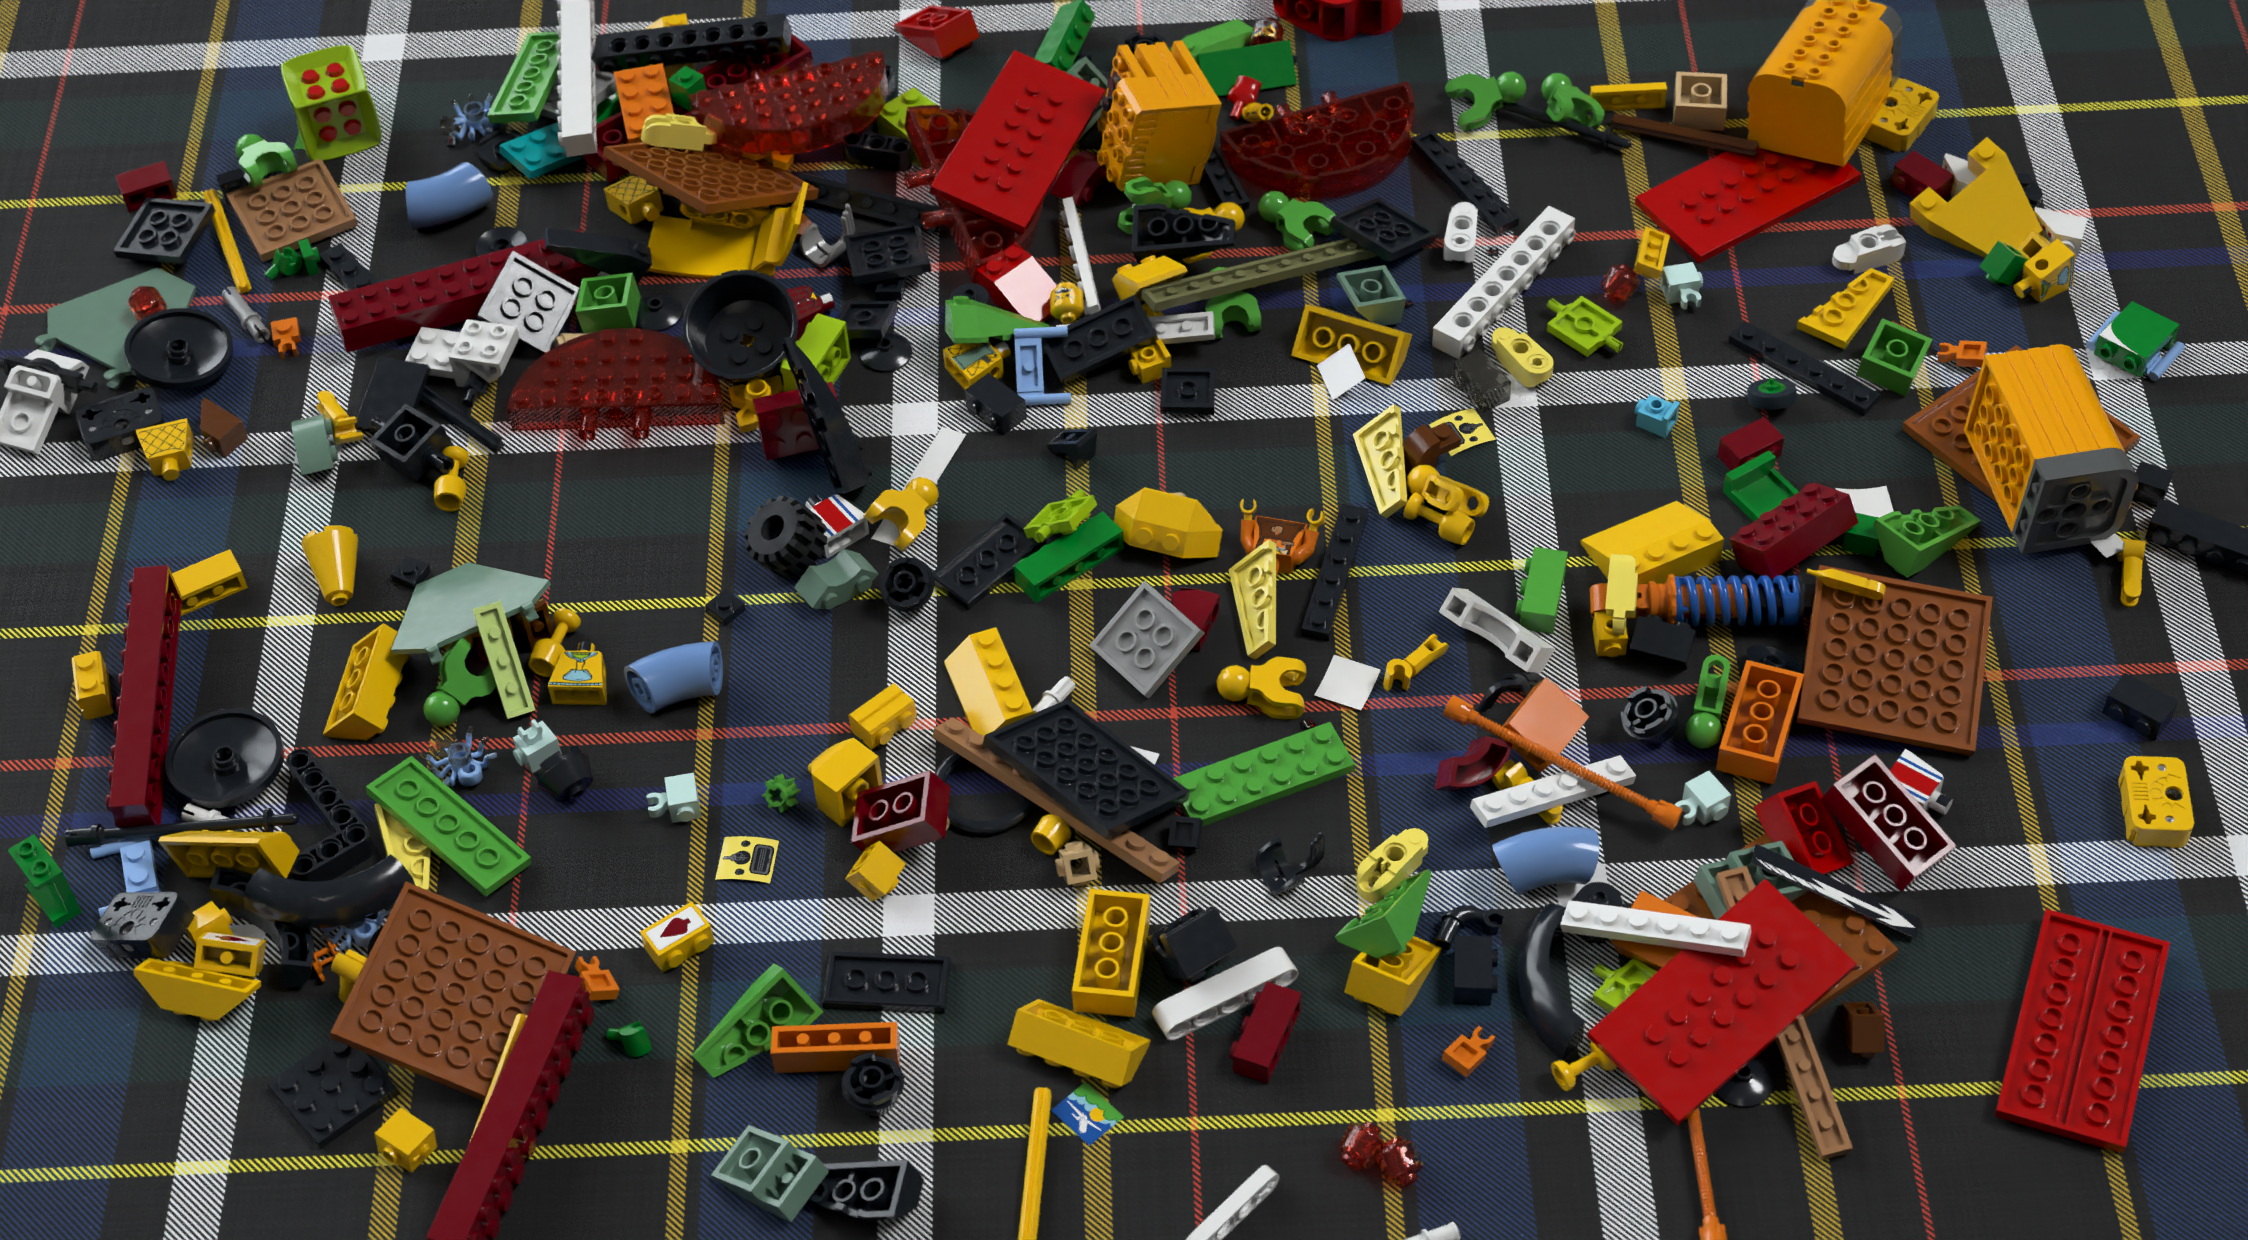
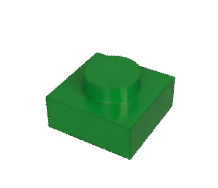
M308 238L298 241L309 276L318 274L317 263L321 262L317 248H311Z

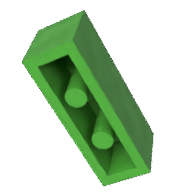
M1534 547L1532 558H1526L1524 574H1528V579L1522 578L1520 595H1523L1524 598L1517 601L1515 616L1520 617V625L1527 630L1553 634L1566 572L1568 552Z

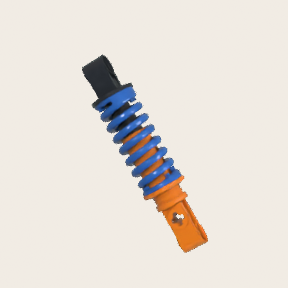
M1670 574L1666 583L1656 584L1655 581H1649L1648 584H1638L1635 618L1639 616L1646 617L1647 614L1666 619L1667 623L1674 624L1675 621L1688 624V618H1691V625L1694 627L1699 626L1700 618H1706V624L1709 627L1715 625V618H1722V625L1724 627L1730 625L1731 618H1737L1738 626L1743 627L1746 624L1747 614H1752V624L1754 626L1761 625V614H1767L1769 626H1775L1777 614H1783V617H1779V625L1801 628L1803 618H1811L1816 584H1803L1801 574L1787 576V580L1784 576L1777 575L1773 581H1771L1769 576L1762 575L1758 578L1757 582L1751 575H1746L1742 582L1735 575H1731L1726 582L1722 576L1716 575L1711 583L1707 576H1699L1695 583L1691 576L1677 577L1674 574ZM1599 583L1590 587L1592 618H1594L1595 612L1606 611L1608 583Z

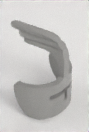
M849 204L845 205V211L841 217L842 237L835 245L830 246L824 241L817 225L814 223L802 234L800 249L805 257L814 265L823 268L845 253L846 245L843 236L851 235L855 232Z

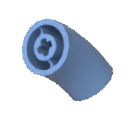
M462 162L451 170L437 176L408 181L406 185L407 214L413 230L435 227L456 221L480 210L493 200L490 184L484 175L468 162Z
M717 641L698 642L668 648L625 666L624 678L635 700L649 713H655L662 708L683 700L715 696L720 693L723 681L721 649Z
M1584 827L1542 828L1511 836L1492 845L1507 879L1518 895L1553 884L1573 883L1586 885L1595 873L1599 857L1598 834L1595 829Z

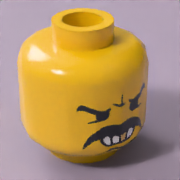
M1063 282L1058 284L1050 293L1051 315L1062 323H1073L1084 313L1083 291L1076 287L1074 283Z

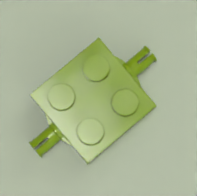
M1581 296L1575 302L1568 305H1562L1553 298L1547 303L1546 307L1557 314L1554 319L1547 323V331L1588 357L1603 345L1610 347L1615 352H1619L1622 349L1623 342H1620L1613 336L1622 329L1623 321L1585 297Z
M1077 489L1072 496L1065 500L1048 503L1024 528L1027 539L1034 538L1036 542L1040 543L1053 534L1062 533V535H1067L1076 531L1078 524L1090 516L1089 513L1097 506L1096 500L1093 495L1086 496L1082 489Z
M1635 958L1630 960L1624 967L1615 971L1598 963L1593 969V974L1605 981L1592 994L1593 1002L1611 1012L1657 971Z

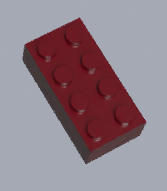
M1813 482L1804 486L1794 496L1784 499L1773 510L1763 513L1759 519L1750 525L1740 528L1738 533L1729 538L1738 567L1759 575H1767L1773 580L1777 575L1783 574L1859 522L1849 494Z
M1876 754L1833 784L1821 799L1901 891L1942 862L1956 847V844Z

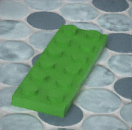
M557 31L528 33L487 115L490 123L508 124L510 122L523 121L529 123L537 121L558 77L557 71L559 66L557 56L559 51L557 41L559 37Z
M1327 722L1173 779L1190 791L1188 800L1180 804L1186 817L1201 818L1203 820V827L1354 772L1355 763L1331 722Z
M412 756L366 786V794L485 896H488L531 865V857Z

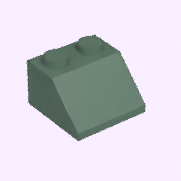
M1385 265L1337 273L1338 281L1355 309L1370 322L1383 326L1401 323L1406 298Z

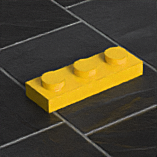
M1666 82L1591 86L1590 96L1598 101L1604 111L1665 108Z
M1645 226L1633 271L1638 272L1643 277L1658 280L1662 273L1670 235Z

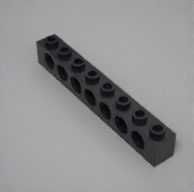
M782 13L596 35L593 58L601 71L612 73L662 63L663 66L787 53L790 52L792 28L786 14Z

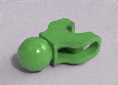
M1513 71L1505 72L1499 76L1497 81L1495 77L1486 79L1477 74L1467 73L1448 81L1445 85L1446 93L1450 98L1467 97L1474 102L1473 107L1461 113L1458 118V126L1462 131H1470L1487 125L1492 118L1493 112L1503 107V102L1508 104L1518 102L1523 98L1527 89L1524 78Z
M1553 73L1545 78L1541 91L1549 105L1546 112L1554 121L1566 123L1567 119L1571 118L1580 124L1598 129L1604 117V110L1597 100L1581 92L1578 87L1572 86L1569 77L1562 73ZM1590 110L1593 112V119L1588 115Z
M246 134L238 139L235 146L236 155L239 158L240 167L246 172L244 176L245 181L253 189L263 185L262 179L269 173L282 171L288 174L298 169L293 152L285 143H270L255 134Z
M1147 177L1129 180L1125 185L1124 194L1134 204L1120 212L1118 227L1125 233L1132 234L1133 206L1159 203L1176 210L1187 208L1191 202V191L1188 185L1180 180H1171L1163 185L1162 182L1153 183Z
M1270 191L1264 194L1259 201L1258 209L1260 216L1267 222L1276 223V229L1283 234L1285 246L1293 252L1314 247V239L1309 231L1329 235L1335 230L1329 225L1331 218L1336 216V214L1319 202L1304 203L1294 198L1289 202V199L1282 192Z
M1217 267L1210 272L1225 269V267ZM1242 290L1212 297L1205 307V312L1213 311L1215 339L1223 338V325L1229 321L1244 323L1248 332L1261 330V314L1257 300L1251 294Z
M464 638L454 641L443 654L444 660L439 662L441 680L436 688L437 692L432 693L424 703L426 719L437 727H446L454 723L460 713V706L466 705L470 698L490 694L496 687L490 666H487L479 676L470 674L465 668L464 660L471 647L470 643Z
M1710 655L1703 662L1693 716L1690 717L1685 726L1687 739L1693 746L1700 749L1714 746L1720 741L1723 734L1720 720L1727 692L1730 663L1725 657L1720 655ZM1712 665H1719L1723 669L1722 676L1709 674L1708 669Z

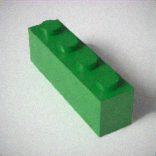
M1076 0L1060 6L1034 59L1066 73L1070 70L1096 17L1084 0Z
M1102 511L1096 516L1088 518L1077 527L1076 531L1061 536L1052 543L1044 545L1039 551L1029 557L1021 559L1014 565L1015 582L1037 603L1123 550V530Z

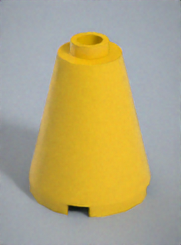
M341 525L325 526L324 531L317 534L315 530H312L303 537L301 542L303 552L325 601L334 606L344 605L353 597L358 551L357 533L355 535L353 529Z

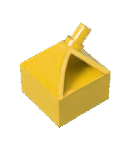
M855 738L831 746L808 765V771L812 774L817 808L841 827L854 818L857 792L883 785L879 756Z

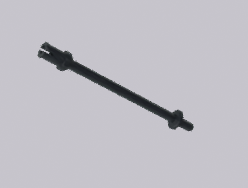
M1460 97L1465 99L1466 103L1471 104L1473 102L1470 98ZM1503 102V107L1501 108L1601 141V147L1607 149L1609 144L1623 149H1629L1632 146V142L1629 139L1614 135L1613 128L1608 127L1604 132L1568 119L1566 123L1557 122L1546 112L1518 103L1508 104Z
M265 808L263 816L110 829H106L101 824H93L91 827L67 828L65 834H70V836H65V841L68 847L83 845L100 847L107 840L165 836L184 831H227L264 827L265 832H273L275 826L297 824L299 816L295 813L274 815L271 808Z

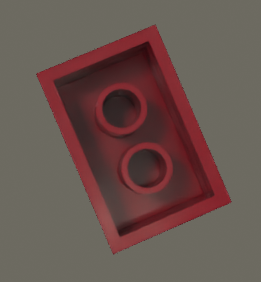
M828 382L827 384L829 388L831 389L832 393L838 401L833 383ZM798 389L753 399L766 460L819 449Z
M931 770L857 792L851 843L863 852L865 848L881 841L893 853L945 838L950 787Z

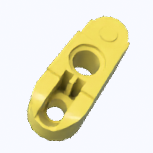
M668 113L665 115L656 114L650 115L645 120L641 140L652 146L703 151L704 144L711 145L717 143L719 131L699 124L695 117Z
M1500 327L1493 331L1491 347L1496 352L1495 358L1517 381H1520L1529 388L1552 378L1553 358L1526 333L1519 334L1514 329Z
M1611 554L1605 610L1606 616H1613L1612 634L1624 635L1626 617L1635 618L1638 573H1636V561L1632 555Z
M1416 828L1405 829L1398 836L1393 834L1374 849L1360 863L1357 870L1356 889L1361 898L1368 902H1379L1384 899L1383 895L1408 878L1422 864V858L1428 853L1427 834ZM1375 883L1373 887L1370 889L1369 884Z

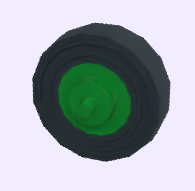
M1778 378L1762 379L1749 385L1747 398L1750 405L1759 409H1782L1795 403L1797 390L1795 384L1789 380Z

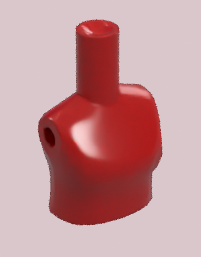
M1247 76L1237 77V82L1228 95V100L1234 104L1229 116L1230 119L1238 121L1242 109L1251 103L1257 102V96L1262 87L1261 82Z

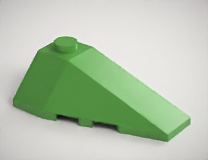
M1235 19L1186 36L1181 41L1184 42L1199 66L1198 54L1246 47L1251 40L1254 30L1239 19Z
M954 296L953 300H946L945 332L954 343L989 342V337L1004 341L1010 340L1012 334H1014V329L1051 327L1049 324L969 300L967 296Z
M1960 505L1936 507L1932 512L1922 513L1920 509L1912 510L1907 515H1902L1899 511L1890 512L1877 518L1874 522V527L1885 562L1892 566L1897 573L1908 578L1922 571L1980 525L1981 520Z
M1427 869L1410 876L1383 895V900L1364 910L1366 915L1360 919V922L1355 918L1347 923L1335 936L1337 941L1375 958H1380L1387 954L1390 957H1395L1407 949L1405 945L1414 936L1431 878L1430 870Z
M773 963L748 988L692 1056L715 1078L746 1062L747 1059L762 1051L770 1050L772 1026L810 1025L823 1011L782 967Z

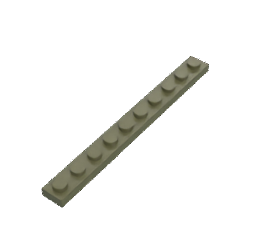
M1347 238L1143 288L1141 298L1154 312L1162 311L1167 308L1186 305L1191 302L1210 299L1215 296L1366 260L1378 255L1369 249L1360 247L1357 242Z

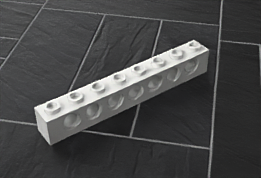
M1548 206L1433 327L1432 346L1457 359H1460L1466 351L1469 352L1476 340L1488 332L1490 325L1502 317L1504 310L1510 304L1513 305L1516 302L1519 294L1531 286L1533 279L1545 271L1547 264L1559 256L1561 249L1573 241L1576 230H1574L1575 218Z

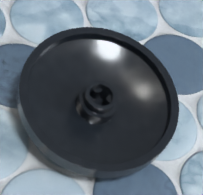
M174 308L153 313L137 322L126 336L124 352L128 368L142 382L166 390H187L208 384L226 371L233 358V341L229 329L217 317L200 310Z
M240 708L221 709L196 718L180 730L167 750L165 770L172 788L185 801L204 808L231 807L251 800L271 785L283 765L284 745L278 729L264 715Z

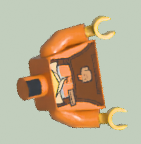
M1242 499L1240 502V509L1244 514V519L1241 520L1240 540L1248 555L1268 539L1275 542L1276 578L1278 572L1292 573L1296 565L1302 564L1313 555L1319 536L1317 529L1325 523L1326 519L1322 511L1317 521H1312L1314 515L1313 508L1307 512L1306 517L1310 522L1308 529V524L1269 517L1256 516L1255 520H1252V515L1257 510L1256 501L1253 499L1254 506L1251 510H1245L1243 508L1244 499Z

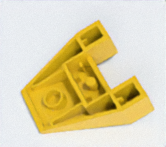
M1987 137L1968 153V169L1977 178L1948 203L1930 187L1910 202V218L1928 234L1986 258L1997 241L2012 245L2017 249L2032 231L2039 235L2042 233V228L2006 153Z

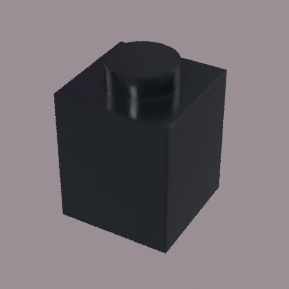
M2140 461L2138 469L2135 471L2138 476V488L2135 490L2132 500L2157 507L2160 499H2165L2174 471Z

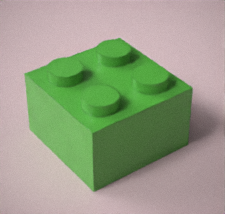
M633 273L582 279L575 312L583 334L601 335L603 333L635 330L641 296Z
M1882 318L1861 359L1856 376L1906 397L1926 358L1933 339Z

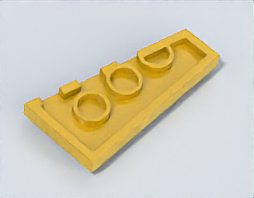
M1873 268L1868 269L1850 282L1848 288L1840 293L1838 291L1831 296V300L1822 306L1820 304L1813 309V313L1807 318L1802 317L1798 320L1797 329L1845 349L1891 289L1895 278Z

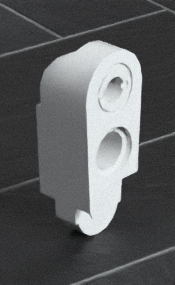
M1460 202L1451 209L1444 239V260H1465L1466 263H1470L1475 259L1478 209L1471 203Z
M1889 224L1878 227L1874 226L1851 235L1849 242L1837 246L1833 253L1832 263L1838 269L1848 271L1854 269V274L1861 273L1870 268L1874 269L1900 260L1904 255L1906 241Z

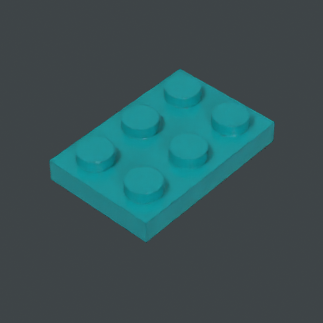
M558 122L500 145L499 151L501 155L529 179L583 158L582 155L567 157L565 148L560 147L558 141V132H560Z

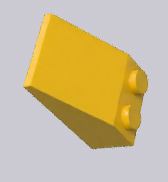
M1153 255L1141 260L1140 265L1132 267V264H1127L1118 268V273L1115 274L1112 281L1120 301L1136 294L1141 302L1144 301L1141 298L1143 288L1180 280L1186 274L1187 269L1186 266L1166 256L1156 258Z
M1413 936L1405 945L1407 949L1395 957H1390L1387 954L1380 958H1375L1361 952L1352 962L1344 993L1354 996L1358 1001L1368 1002L1380 1007L1386 1013L1401 1016L1412 1004L1442 948Z

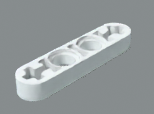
M1261 1166L1204 1220L1186 1240H1222L1274 1190L1279 1181V1175L1269 1166Z

